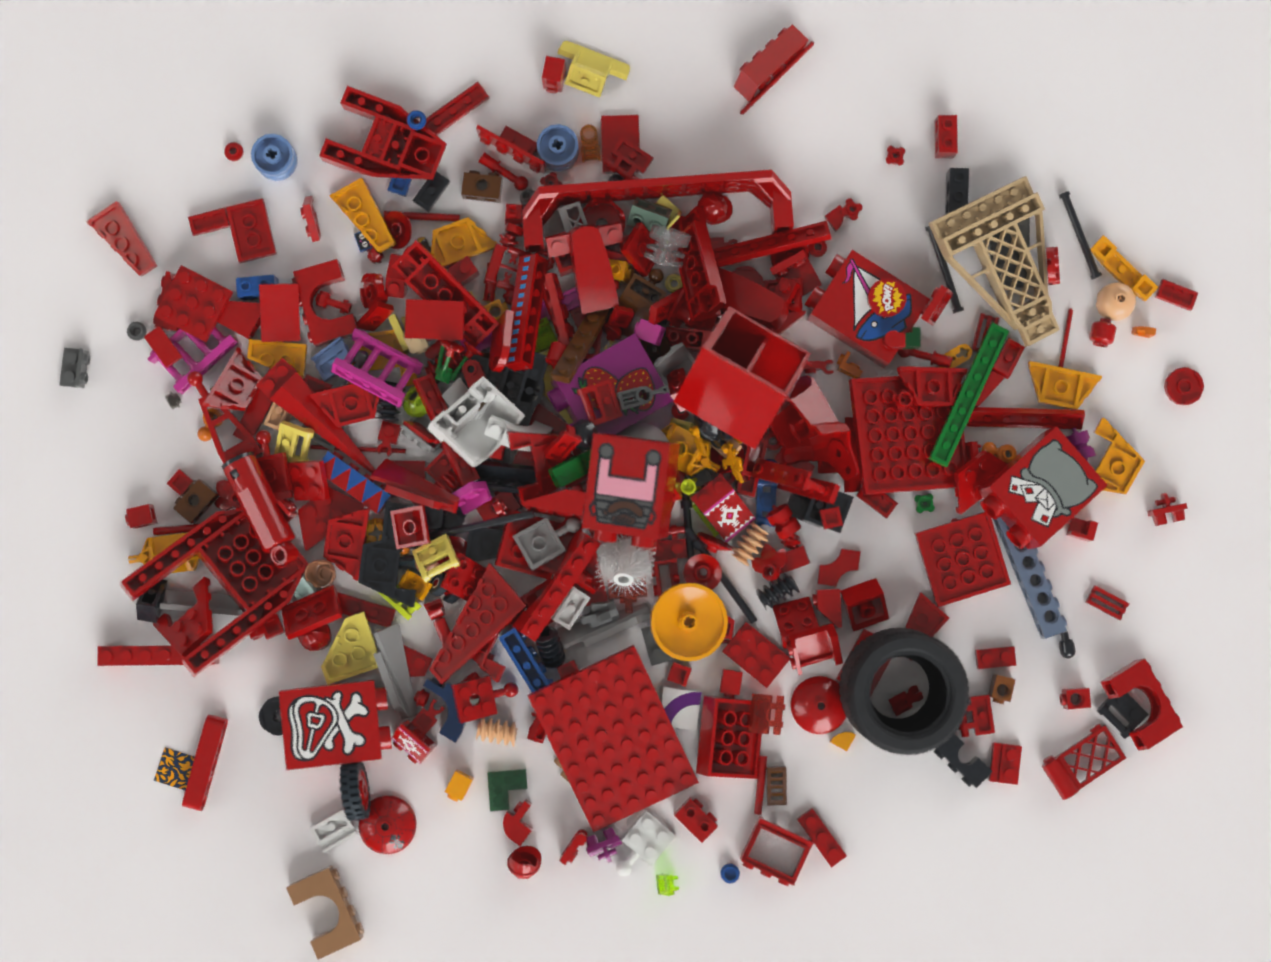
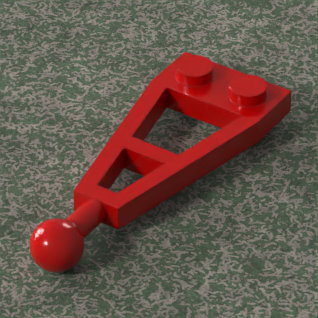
M198 371L190 372L187 381L191 386H195L201 395L198 401L217 453L223 464L246 452L251 451L255 456L262 453L253 435L229 409H221L224 414L212 420L208 407L203 406L205 399L209 395L202 383L203 376ZM229 418L247 439L224 451L215 425Z

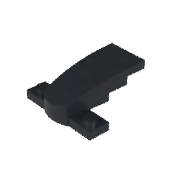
M535 352L533 368L525 370V372L514 371L505 366L501 372H495L489 368V358L474 354L471 359H468L478 361L482 365L488 381L525 415L519 425L529 426L534 407L541 403L545 395L543 378L548 365L545 361L546 355ZM470 366L469 372L473 373L475 368L474 366ZM463 375L462 381L469 390L468 384Z

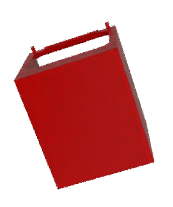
M729 306L702 347L673 402L755 450L784 400L786 399L791 402L792 399L788 398L787 395L794 388L806 363L811 366L812 363L808 361L811 353Z

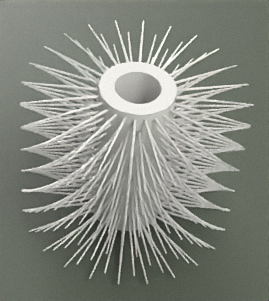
M627 537L615 543L609 542L606 546V542H603L604 546H600L602 550L598 552L601 558H597V560L599 561L598 564L603 565L598 570H602V568L604 570L599 572L598 574L600 575L594 578H604L606 581H609L608 584L615 582L612 587L618 584L616 587L621 585L624 586V589L625 586L628 587V585L633 583L636 586L638 581L642 584L641 579H646L645 583L649 581L647 578L654 572L648 566L645 567V565L653 562L649 560L646 562V559H650V556L655 559L652 556L655 554H652V551H650L654 548H647V551L642 550L641 547L632 546L631 539H627Z

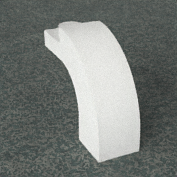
M492 415L484 435L499 440L501 445L509 447L506 433L508 431L551 434L553 428L537 421L530 426H520ZM530 446L516 449L522 451H531Z

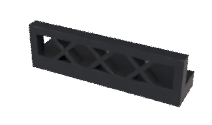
M483 461L475 467L480 477L478 481H486L489 491L519 494L517 487L537 482L534 466Z

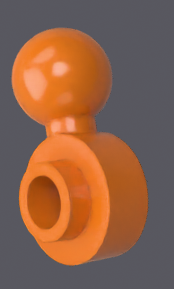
M209 409L211 417L216 415L218 418L223 415L219 409ZM203 414L205 426L198 430L197 436L201 441L206 442L211 440L212 436ZM223 421L215 425V427H219L223 423Z
M986 442L981 449L996 455L998 459L1006 464L1017 456L1016 449L1009 444L1001 445L997 448L994 443ZM1006 451H1009V453H1010V456H1009V457H1006V455H1005V452H1006Z

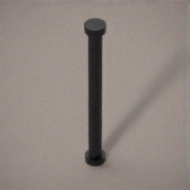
M1067 191L1058 196L1063 200L1092 274L1090 276L1091 280L1103 275L1098 271L1069 197L1071 195L1070 191Z
M927 226L925 229L926 232H929L946 287L954 293L951 297L954 308L952 310L953 314L962 312L964 307H961L947 262L943 258L930 226Z

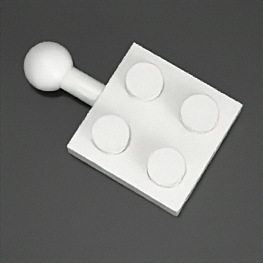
M646 810L621 840L633 852L626 860L620 861L617 864V873L620 876L629 875L631 865L639 856L652 866L676 835Z

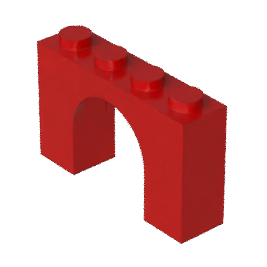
M338 259L293 271L292 283H298L299 306H303L304 309L302 318L304 324L309 327L310 332H307L309 342L319 347L332 343L338 337H343L344 339L352 337L354 329L359 330L356 316L353 313L328 320L318 317L313 307L314 297L321 288L345 281Z
M1145 658L1131 662L1100 682L1109 699L1119 698L1134 688L1141 690L1148 697L1151 705V713L1148 720L1129 733L1138 751L1152 748L1183 727L1180 717L1175 713L1170 699L1165 695L1160 681L1156 679L1151 665Z

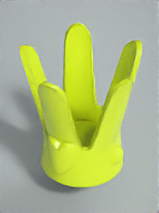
M696 477L692 479L684 478L681 484V491L692 497L694 491L701 490L695 484L698 479Z

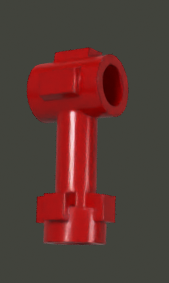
M321 290L319 294L317 293L315 299L316 306L326 309L327 305L340 309L339 313L341 314L350 313L352 303H349V300L344 299L341 302L330 298V293Z

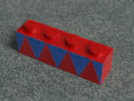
M327 451L322 458L327 479L380 515L385 508L386 502H389L393 497L390 493L384 492L385 485L381 484L378 486L375 484V480L370 479L371 476L368 473L363 475L358 472L360 468L352 462L349 464L344 462V457L338 452L334 451V453Z

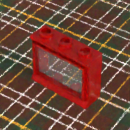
M759 816L740 856V860L743 862V866L751 870L755 867L761 870L760 874L768 878L774 876L778 878L779 883L785 886H789V884L794 886L814 843L810 839L807 840L797 833L781 828L780 825L771 823Z

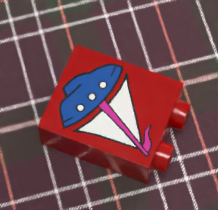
M853 249L846 259L836 254L825 274L833 278L826 291L816 286L804 304L813 310L807 320L877 365L885 368L890 364L899 349H887L883 345V337L892 330L899 333H909L920 317L921 310L931 299ZM890 278L898 281L904 287L907 300L905 307L900 313L893 317L884 318L877 316L868 305L867 295L875 282Z

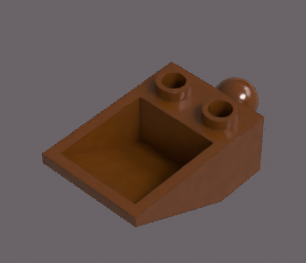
M652 269L649 273V281L634 273L618 300L619 306L631 308L635 313L627 329L619 327L624 336L629 337L634 334L635 325L637 322H640V319L649 321L651 305L668 295L667 292L655 286L656 283H660L664 278V273L661 269ZM641 285L642 290L639 292L635 291V286ZM657 295L658 300L653 302L651 296Z

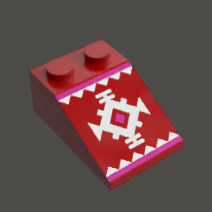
M721 473L690 498L726 543L756 519Z
M410 720L401 723L391 737L394 741L393 745L400 751L402 749L408 753L407 757L415 764L417 762L421 764L437 746L432 739L416 728Z

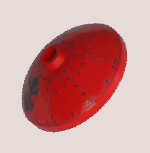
M391 795L380 796L371 800L370 815L368 818L358 821V829L362 841L368 848L380 854H394L406 848L414 838L417 827L416 816L411 806L403 799ZM383 823H387L389 825L388 830L383 829Z

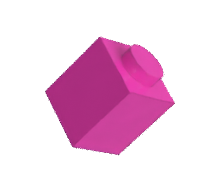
M640 319V322H637L635 325L634 333L639 339L660 346L666 328Z

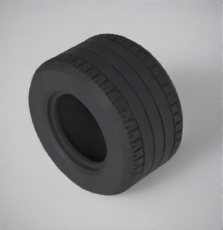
M909 628L884 629L866 637L865 640L863 639L854 648V651H851L849 658L846 659V664L843 665V672L840 675L841 680L839 681V695H841L842 708L851 725L875 746L900 755L925 753L949 740V737H952L955 734L954 732L960 727L959 725L962 724L969 704L967 674L958 656L939 639ZM894 657H905L918 663L925 671L929 683L928 697L922 708L915 714L905 718H891L883 715L874 707L870 700L871 683L876 672L885 662Z

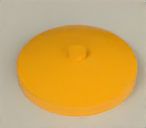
M695 583L678 584L664 591L656 600L650 616L651 633L656 644L669 656L682 661H696L712 654L722 643L728 625L727 612L718 595L711 589Z

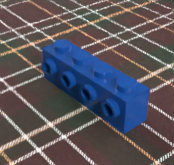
M513 628L500 636L499 640L531 692L553 683V679H548L545 675L547 669L542 662L538 663L535 656L537 653L532 645L528 647L525 642L527 637Z

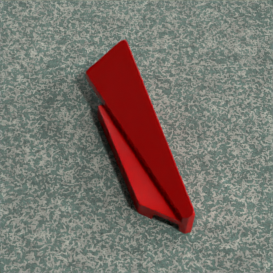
M385 459L371 474L370 479L386 484L384 492L430 508L443 509L452 513L457 512L460 501L459 497L389 459Z

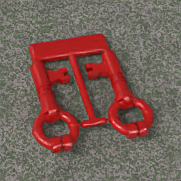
M496 243L484 279L496 284V287L507 291H514V285L510 284L511 273L507 275L508 272H505L503 281L499 279L496 281L500 267L517 273V269L501 264L504 252L507 250L511 254V259H509L508 263L511 264L513 262V265H516V258L518 256L533 253L510 245L507 247ZM546 250L536 252L538 255L548 257L547 271L553 269L555 263L553 257L549 258Z

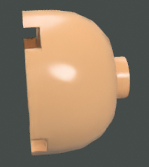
M1123 283L1108 284L1097 294L1096 308L1103 318L1112 321H1120L1128 317L1136 305V296L1133 290Z

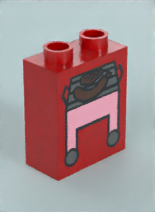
M608 433L593 434L582 528L594 530L593 540L615 543L617 542V535L623 534L632 536V546L655 548V540L668 537L680 443Z

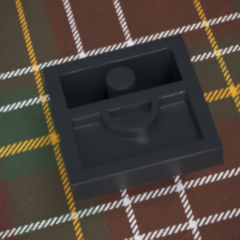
M839 491L835 503L830 504L791 493L787 504L792 511V517H796L797 520L816 527H823L820 510L839 506L844 525L854 497ZM843 526L829 528V530L840 534Z

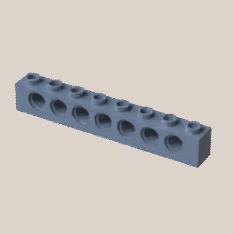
M1000 517L996 520L993 519L1041 639H1047L1067 631L1065 627L1067 626V621L1058 609L1060 608L1059 601L1056 597H1053L1051 592L1053 589L1052 584L1044 575V564L1038 560L1036 555L1038 554V549H1027L1026 546L1021 550L1018 549L1006 535V531L1009 529L1007 524ZM1025 557H1028L1031 560V564L1029 567H1025L1023 565V559ZM1032 575H1036L1038 578L1036 585H1032L1030 582ZM1039 593L1045 595L1043 603H1039L1037 600ZM1047 611H1050L1052 613V619L1050 621H1047L1045 619V613Z

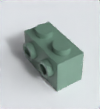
M636 197L627 225L634 228L636 223L642 222L653 236L663 237L672 209Z

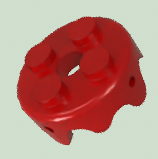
M592 199L582 209L588 225L596 226L597 221L601 219L605 220L607 224L620 222L622 233L624 234L625 215L623 210L613 201ZM580 217L578 222L583 224L582 219Z

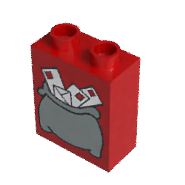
M1056 426L1042 432L982 486L978 492L984 498L980 502L982 509L995 520L1000 517L1009 527L1006 531L1008 539L1019 549H1023L1025 546L1027 549H1032L1044 545L1108 485Z

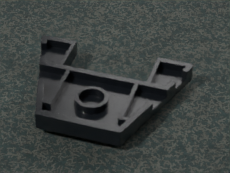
M395 538L363 544L358 583L415 608L417 590L397 588L401 549H396ZM420 545V546H414V547H408V549H417V548L421 547L422 545Z

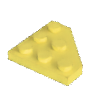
M365 611L345 618L321 666L327 685L378 668L373 655L378 648Z

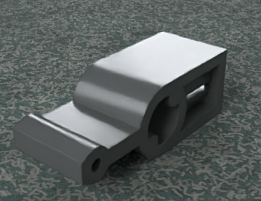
M641 386L616 393L620 409L625 410L647 404L652 400L653 395L665 394L669 392L668 386H662L652 391L647 386ZM641 390L642 393L647 394V398L645 401L643 398H639V392Z

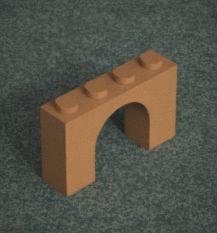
M332 865L286 887L294 906L314 896H325L333 900L338 907L339 921L337 926L310 941L318 960L358 942L364 937V928L360 922H357L355 918L356 910L352 904H349L347 900L348 892L344 886H341L339 882L340 874Z

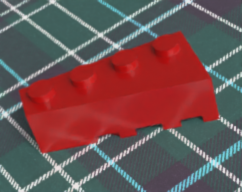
M793 24L788 29L784 27L778 33V38L775 40L771 39L765 45L763 51H757L752 57L753 60L750 63L745 62L739 69L741 72L733 87L748 102L754 98L757 89L761 91L772 78L771 75L775 77L783 69V64L787 66L806 46L808 39Z

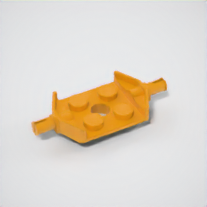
M672 422L661 430L669 442L684 444L686 447L685 452L678 456V470L691 477L705 468L718 473L719 470L716 468L720 469L721 466L710 460V442L702 439L708 454L704 457L696 447L695 435L692 436L686 429Z
M187 533L147 538L139 555L128 556V559H135L128 560L129 564L140 562L144 565ZM195 555L172 573L196 571L200 558Z

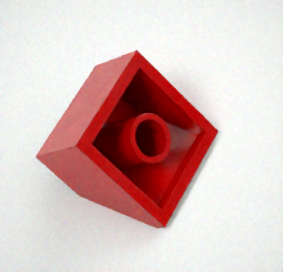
M876 578L840 590L842 602L853 632L889 619L884 592Z

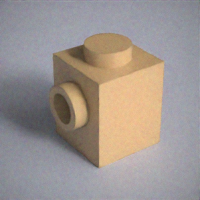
M404 332L403 338L411 355L414 353L418 355L427 350V347H429L427 339L405 338Z

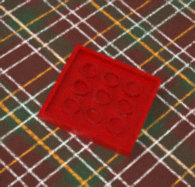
M985 511L914 533L937 607L1011 585L992 519Z

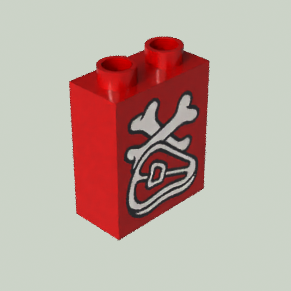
M375 679L279 691L286 771L382 759L381 750L392 749L390 725L379 727L378 711L388 710L386 688H375Z

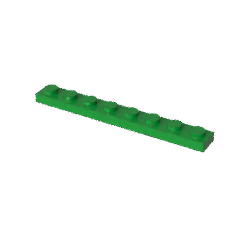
M993 322L989 325L928 459L943 467L948 466L1009 330Z

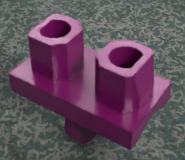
M612 827L603 831L606 840L600 843L596 835L587 837L586 851L590 857L597 855L599 861L606 858L608 863L612 862L611 856L617 854L615 847L622 845L621 838Z

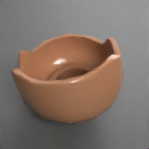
M314 560L307 565L304 571L306 581L312 583L315 588H327L333 584L336 578L335 567L328 560Z

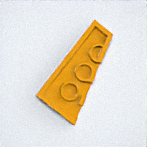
M362 177L329 195L379 253L396 245Z

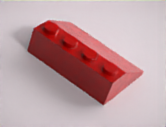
M572 487L571 490L565 489L524 501L523 506L528 511L533 510L534 513L562 518L575 517L583 521L586 492H584L583 488Z
M715 696L703 697L696 767L697 774L709 777L757 779L764 701Z

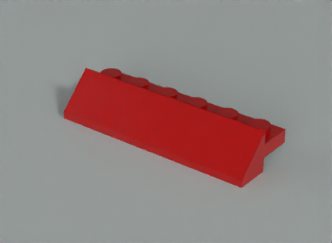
M695 206L685 217L680 216L669 228L692 322L721 315L720 309L727 304L702 207Z
M418 240L391 265L405 279L404 282L422 300L465 301L464 338L473 347H476L500 324Z

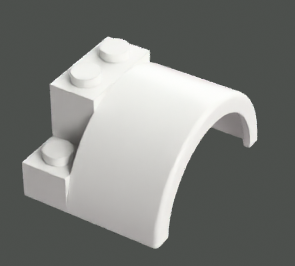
M483 376L446 411H442L430 422L428 430L441 442L445 441L471 467H476L501 446V441L484 435L490 417L493 415L519 425L525 415ZM485 402L486 404L478 411L481 406L480 403Z

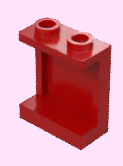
M833 623L788 636L789 644L786 646L789 656L792 655L793 657L790 658V664L793 670H797L798 675H802L801 667L833 658L836 665L843 664L839 639Z

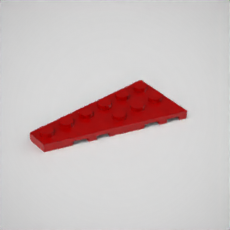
M492 563L487 565L486 571L478 581L475 591L469 597L456 620L453 630L447 636L444 646L440 649L429 668L441 684H444L528 607Z

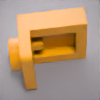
M609 259L614 280L627 285L634 275L633 266L626 261Z
M407 570L402 575L398 586L402 589L417 590L416 597L423 601L433 584L424 582L421 576Z

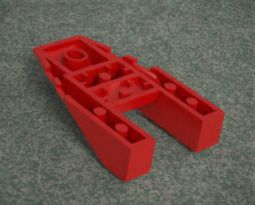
M347 86L340 102L343 109L371 119L374 122L362 152L326 138L319 154L322 161L371 177L433 180L447 143L425 126L420 130L410 128L407 123L409 113L400 105ZM415 118L413 122L416 124L419 123V121Z

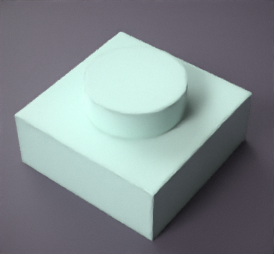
M304 575L293 595L299 600L313 594L316 588L312 583L306 581Z

